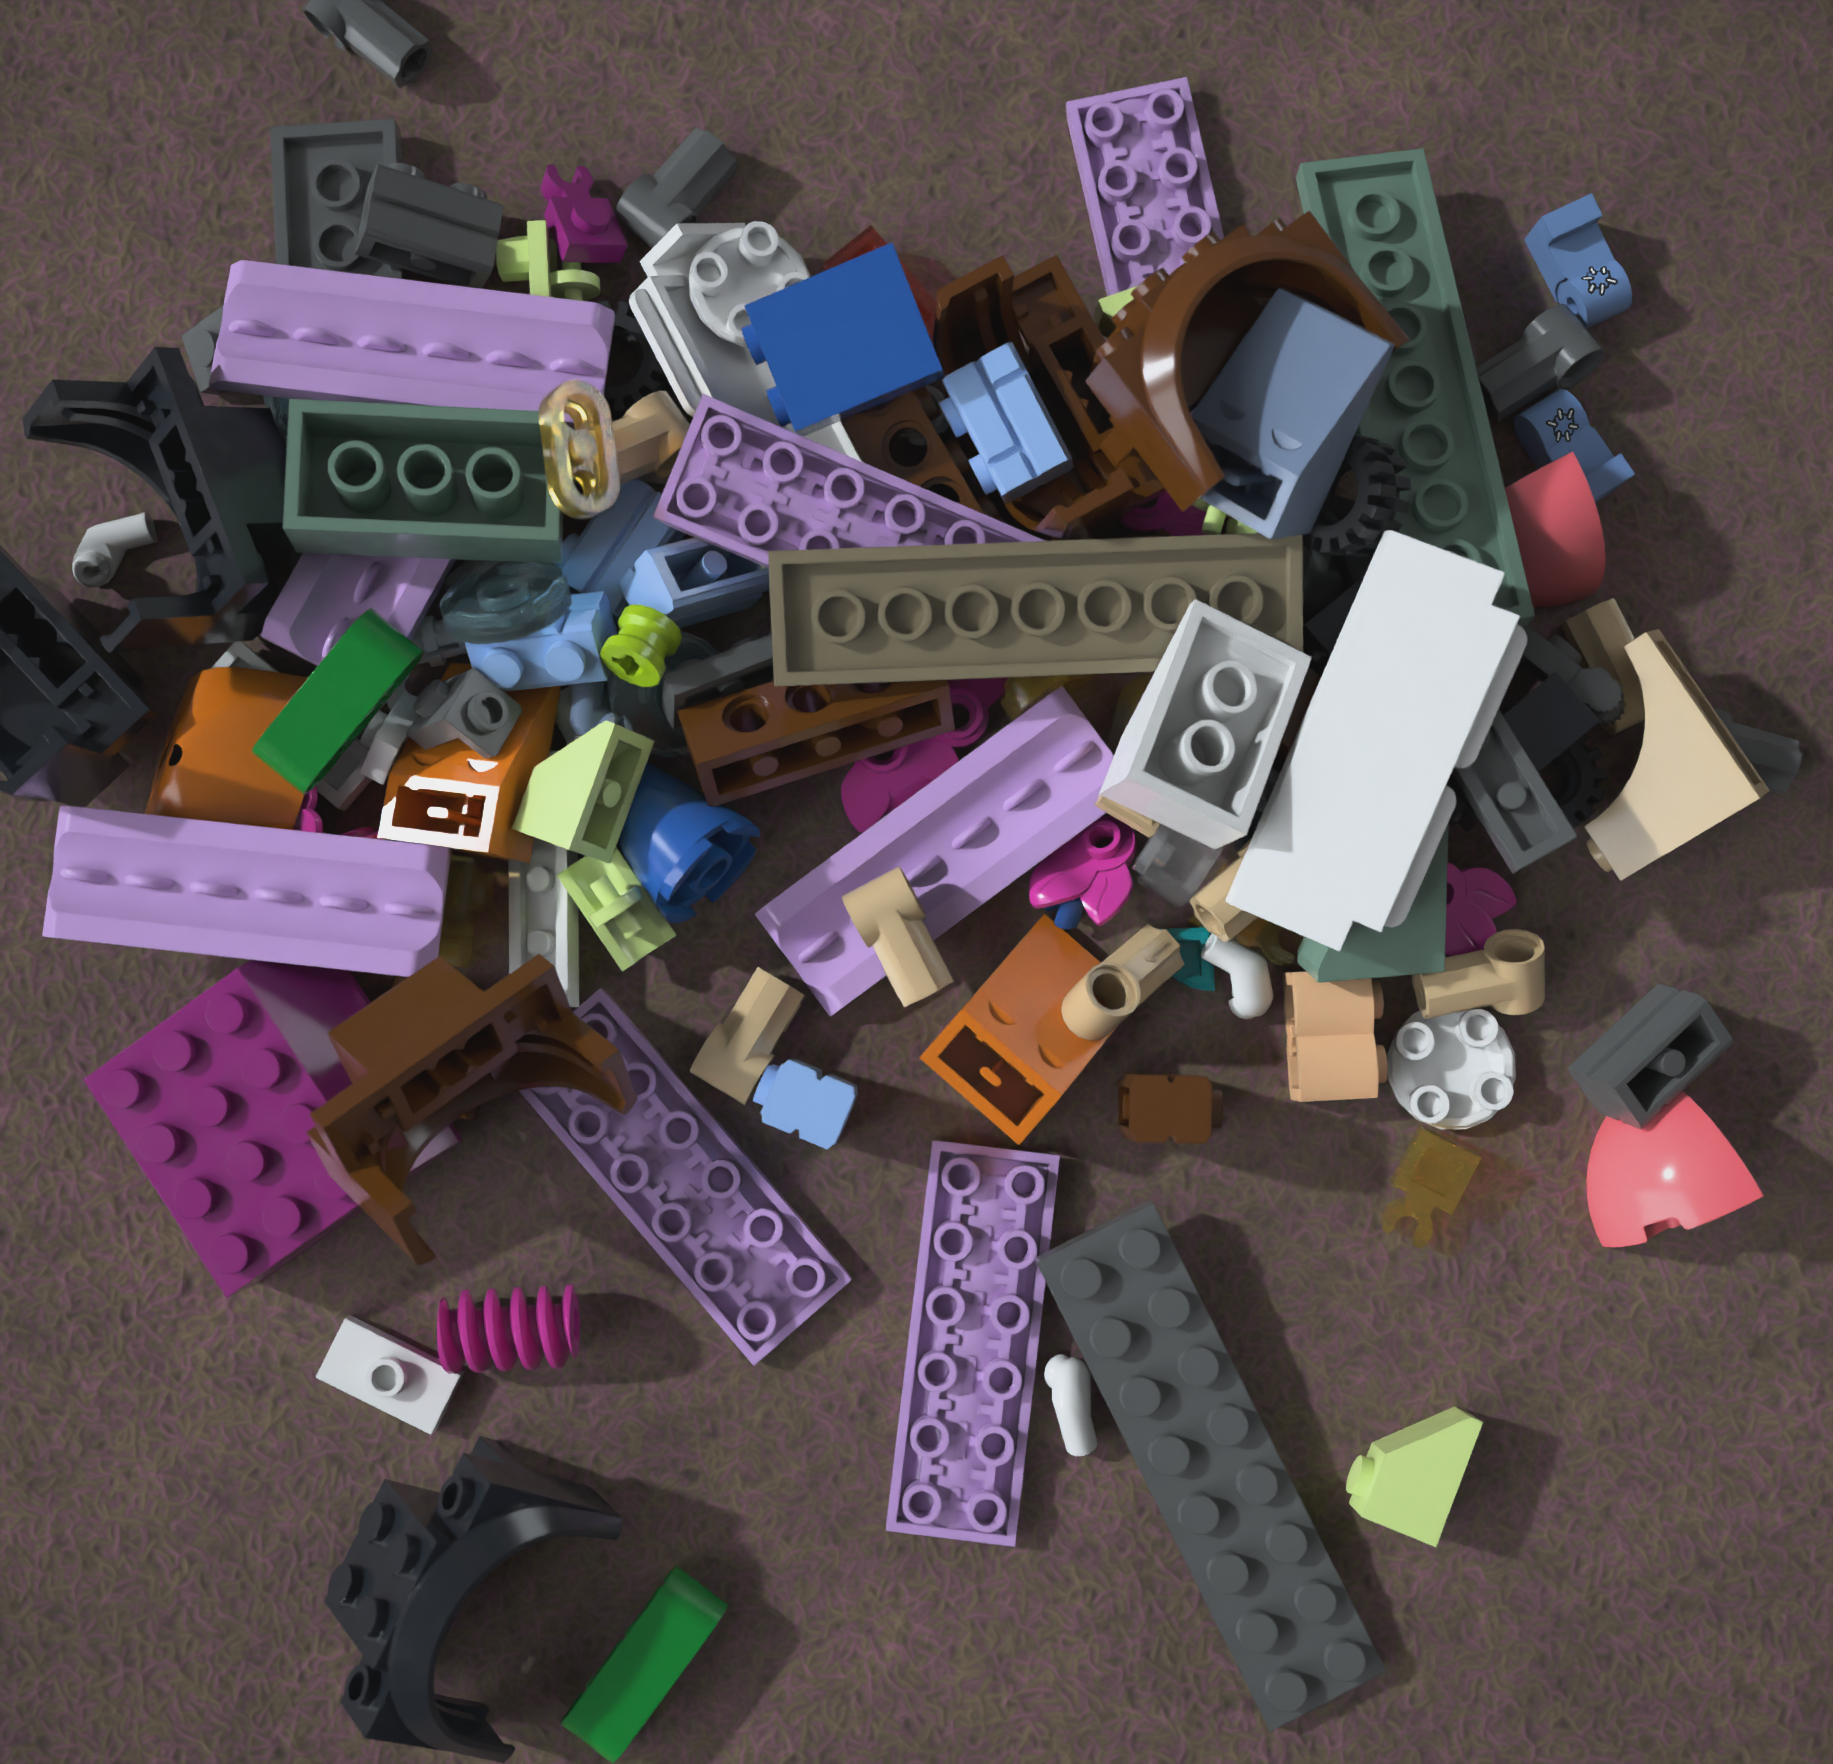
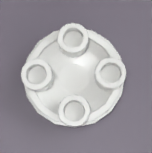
M754 221L747 224L744 228H734L713 236L697 252L689 271L690 299L700 320L718 337L739 346L747 347L741 328L751 324L744 305L810 278L811 275L802 256L783 238L779 237L777 231L770 224Z
M1473 1009L1424 1020L1421 1012L1418 1011L1412 1014L1396 1031L1387 1054L1388 1081L1398 1103L1416 1120L1438 1129H1468L1490 1120L1498 1110L1505 1108L1511 1102L1514 1094L1513 1084L1516 1079L1515 1052L1504 1029L1498 1025L1496 1018L1490 1012L1483 1009Z

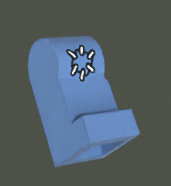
M1592 193L1542 216L1524 239L1556 303L1559 302V304L1567 305L1586 329L1628 310L1632 304V290L1629 279L1622 266L1614 259L1597 222L1603 215Z
M1558 389L1514 418L1515 434L1537 470L1572 451L1574 452L1588 481L1595 503L1635 475L1621 453L1615 457L1613 456L1596 429L1590 426L1582 405L1567 390Z

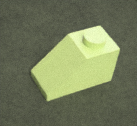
M609 721L602 722L534 767L512 829L610 864L654 741Z
M1454 1406L1372 1442L1367 1456L1359 1455L1351 1466L1346 1483V1491L1352 1494L1349 1504L1365 1519L1436 1547L1483 1422L1469 1412Z

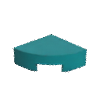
M1205 927L1166 929L1181 945L1180 955L1185 964L1172 977L1193 989L1215 991L1214 964L1201 958L1202 949L1212 933L1208 932Z

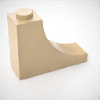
M1659 629L1645 632L1623 647L1636 670L1644 699L1645 731L1638 762L1629 781L1614 802L1600 816L1584 826L1591 836L1587 840V846L1591 855L1604 871L1610 872L1614 870L1620 881L1740 811L1770 791Z

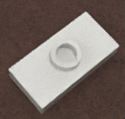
M348 1316L344 1319L316 1378L431 1435L437 1430L465 1372L461 1370L456 1374H448L444 1371L438 1358L353 1316Z

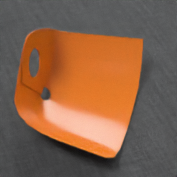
M216 667L202 670L189 679L158 762L145 814L293 830L304 795L252 753V749L308 677L241 667ZM178 744L183 751L181 760L177 765L170 766L169 760L174 745Z

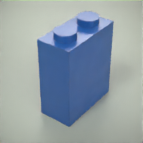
M892 242L744 305L751 324L742 327L741 330L749 352L756 365L767 361L776 384L775 387L766 390L771 407L780 426L784 427L792 424L794 431L800 436L804 437L945 378Z

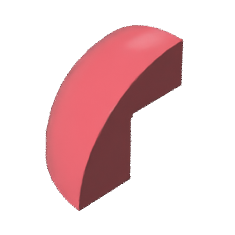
M1572 451L1505 488L1533 607L1559 606L1584 599L1598 591L1604 578L1606 554L1599 513L1588 481Z
M1683 1091L1669 1104H1664L1661 1107V1112L1642 1130L1623 1123L1621 1119L1615 1120L1606 1116L1591 1149L1587 1170V1199L1590 1216L1602 1247H1625L1642 1244L1656 1234L1680 1225L1687 1230L1729 1214L1764 1196L1746 1165L1708 1115Z

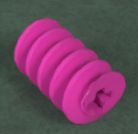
M574 1284L566 1285L561 1303L553 1302L548 1285L540 1286L535 1304L533 1305L527 1304L522 1286L514 1287L508 1306L501 1305L496 1288H489L487 1290L483 1307L475 1306L470 1289H463L461 1291L457 1308L450 1309L445 1297L440 1300L437 1319V1347L439 1361L444 1371L448 1374L460 1372L466 1361L472 1371L482 1373L488 1369L492 1358L496 1367L501 1372L513 1369L518 1356L523 1367L527 1370L539 1368L544 1353L549 1365L553 1369L564 1367L570 1352L574 1359L577 1358L580 1341V1313Z

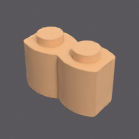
M1306 971L1283 973V1003L1287 1033V1061L1291 1100L1311 1102L1378 1098L1379 1083H1385L1388 1076L1385 1048L1382 1044L1376 1045L1374 1037V1019L1382 1018L1384 1008L1380 982L1366 978L1318 983Z

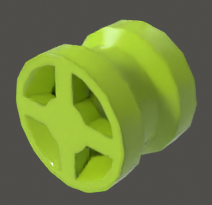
M629 605L624 608L617 623L619 633L607 638L601 649L600 656L607 668L619 678L637 686L653 687L659 684L665 672V657L676 653L682 641V634L670 618L656 609L644 605Z

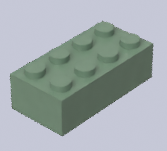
M289 399L283 530L296 553L562 564L565 472L563 413Z

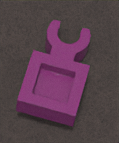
M548 164L540 186L542 195L548 201L544 217L562 262L621 263L627 248V242L609 199L591 198L590 190L593 185V178L589 170L585 166H577L572 182L568 183L559 176L555 165Z

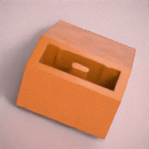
M451 662L441 682L472 669V665ZM561 686L505 692L521 705L522 712L499 753L489 759L483 758L459 738L425 750L409 738L389 773L378 838L451 848V853L530 863L535 837L514 830L512 826L534 767L549 758Z
M1044 914L919 1058L1014 1142L1020 1145L1113 1033L1111 1031L1107 1036L1099 1040H1086L1078 1037L1069 1030L1061 1012L1062 1001L1066 994L1092 967L1101 962L1062 928L1057 927L1054 921ZM1094 995L1097 1002L1107 1008L1104 1001L1097 995Z

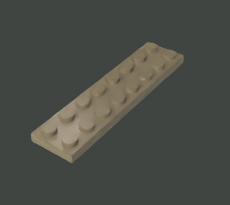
M1260 533L768 551L774 686L1156 671L1190 603L1195 599L1303 652V535L1269 539Z

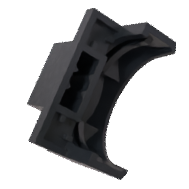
M154 347L127 382L52 379L23 417L26 439L90 449L104 454L131 469L144 479L174 512L196 564L197 581L195 593L181 596L133 598L127 604L131 614L111 635H103L100 638L104 648L109 653L167 646L253 641L262 632L265 620L279 596L277 587L270 579L267 569L292 545L283 530L287 445L284 438L280 435L271 409L204 406L197 385L188 373L179 348Z
M0 545V771L8 779L0 780V791L16 800L40 802L53 800L70 806L85 808L130 766L118 751L159 713L136 689L144 680L118 652L109 653L104 648L100 640L102 635L57 589L28 575Z
M479 1436L471 1454H462L452 1476L445 1481L440 1492L384 1479L374 1501L363 1511L358 1533L343 1563L334 1570L329 1581L328 1593L324 1599L328 1608L363 1655L359 1664L352 1669L347 1678L344 1695L340 1702L364 1738L454 1752L505 1763L513 1755L516 1748L511 1744L503 1743L485 1718L489 1712V1708L486 1705L476 1701L434 1693V1674L440 1648L464 1601L488 1574L509 1557L535 1543L562 1536L618 1540L623 1518L593 1488L577 1482L528 1470L503 1443L483 1436Z

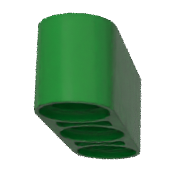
M368 609L343 634L254 745L252 753L303 795H306L327 775L418 664L424 655V651L374 609Z
M677 1565L663 1580L665 1581L664 1585L657 1588L624 1633L626 1635L624 1639L618 1641L585 1686L587 1688L585 1692L578 1695L560 1723L612 1764L619 1759L714 1630L728 1607L726 1602Z

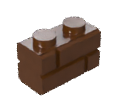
M1123 1073L1121 1078L1118 1079V1131L1126 1139L1136 1143H1166L1169 1140L1174 1143L1206 1144L1209 1137H1211V1129H1221L1222 1091L1221 1089H1212V1083L1209 1082L1207 1076Z

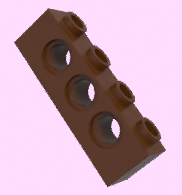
M925 386L894 398L884 409L876 411L868 409L841 421L866 464L929 491L937 487H949L957 492L961 505L1003 522L988 494H983L975 499L963 476L972 472L973 469L955 437L943 443L931 421L940 416L941 413ZM906 432L919 433L927 441L926 456L919 464L911 467L897 464L892 454L895 440Z
M947 680L774 686V681L677 711L690 757L708 806H718L955 730L950 689Z

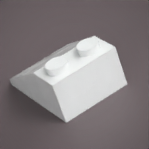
M1195 599L1190 603L1121 736L1099 795L1213 849H1217L1247 835L1312 657Z

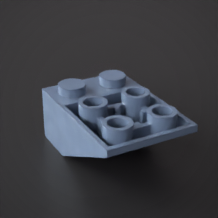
M1278 288L1191 414L1195 425L1225 475L1201 499L1269 539L1309 534L1395 344L1285 288Z

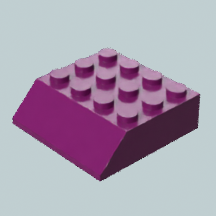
M252 960L233 970L83 1079L226 1298L259 1284L363 1211L330 1177L306 1133L315 1126L309 1114L352 1085L327 1035V1032L371 1003L350 970ZM452 1123L444 1128L424 1148L413 1164L407 1179L463 1141Z

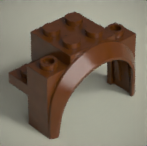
M1310 210L1288 226H1286L1281 218H1278L1254 236H1251L1243 224L1221 240L1215 232L1206 235L1182 256V260L1185 263L1170 275L1164 268H1161L1151 274L1131 292L1134 299L1112 317L1111 320L1116 325V329L1096 351L1101 362L1085 382L1111 415L1109 420L1115 427L1099 447L1114 467L1137 451L1182 512L1200 500L1205 493L1225 477L1195 425L1190 412L1200 403L1269 303L1268 301L1261 307L1254 297L1271 300L1278 288H1285L1395 344L1391 355L1410 340L1359 278Z
M1002 255L938 289L933 347L944 375L947 376L971 362H976L987 353L1006 343L1012 342L1072 457L1074 468L1044 485L1038 486L1035 490L1011 503L1005 504L998 490L993 491L1005 509L1020 524L1032 531L1052 538L1053 541L1099 539L1116 530L1124 514L1167 492L1137 451L1114 467L1099 447L1115 427L1109 420L1111 415L1085 381L1101 362L1096 351L1105 343V339L1057 255L1015 277ZM1021 335L1029 347V355H1027ZM944 378L940 379L945 398H948L949 395L942 381ZM968 432L961 435L971 457L979 455Z
M540 954L536 955L485 992L439 956L327 1032L352 1085L309 1114L315 1126L306 1133L330 1177L419 1266L431 1262L436 1258V1255L414 1230L409 1217L415 1214L417 1210L413 1202L403 1193L407 1176L418 1156L432 1139L454 1120L494 1098L536 1087H565L579 1090L622 1115L627 1114L638 1098L620 1050L572 1012L555 966Z

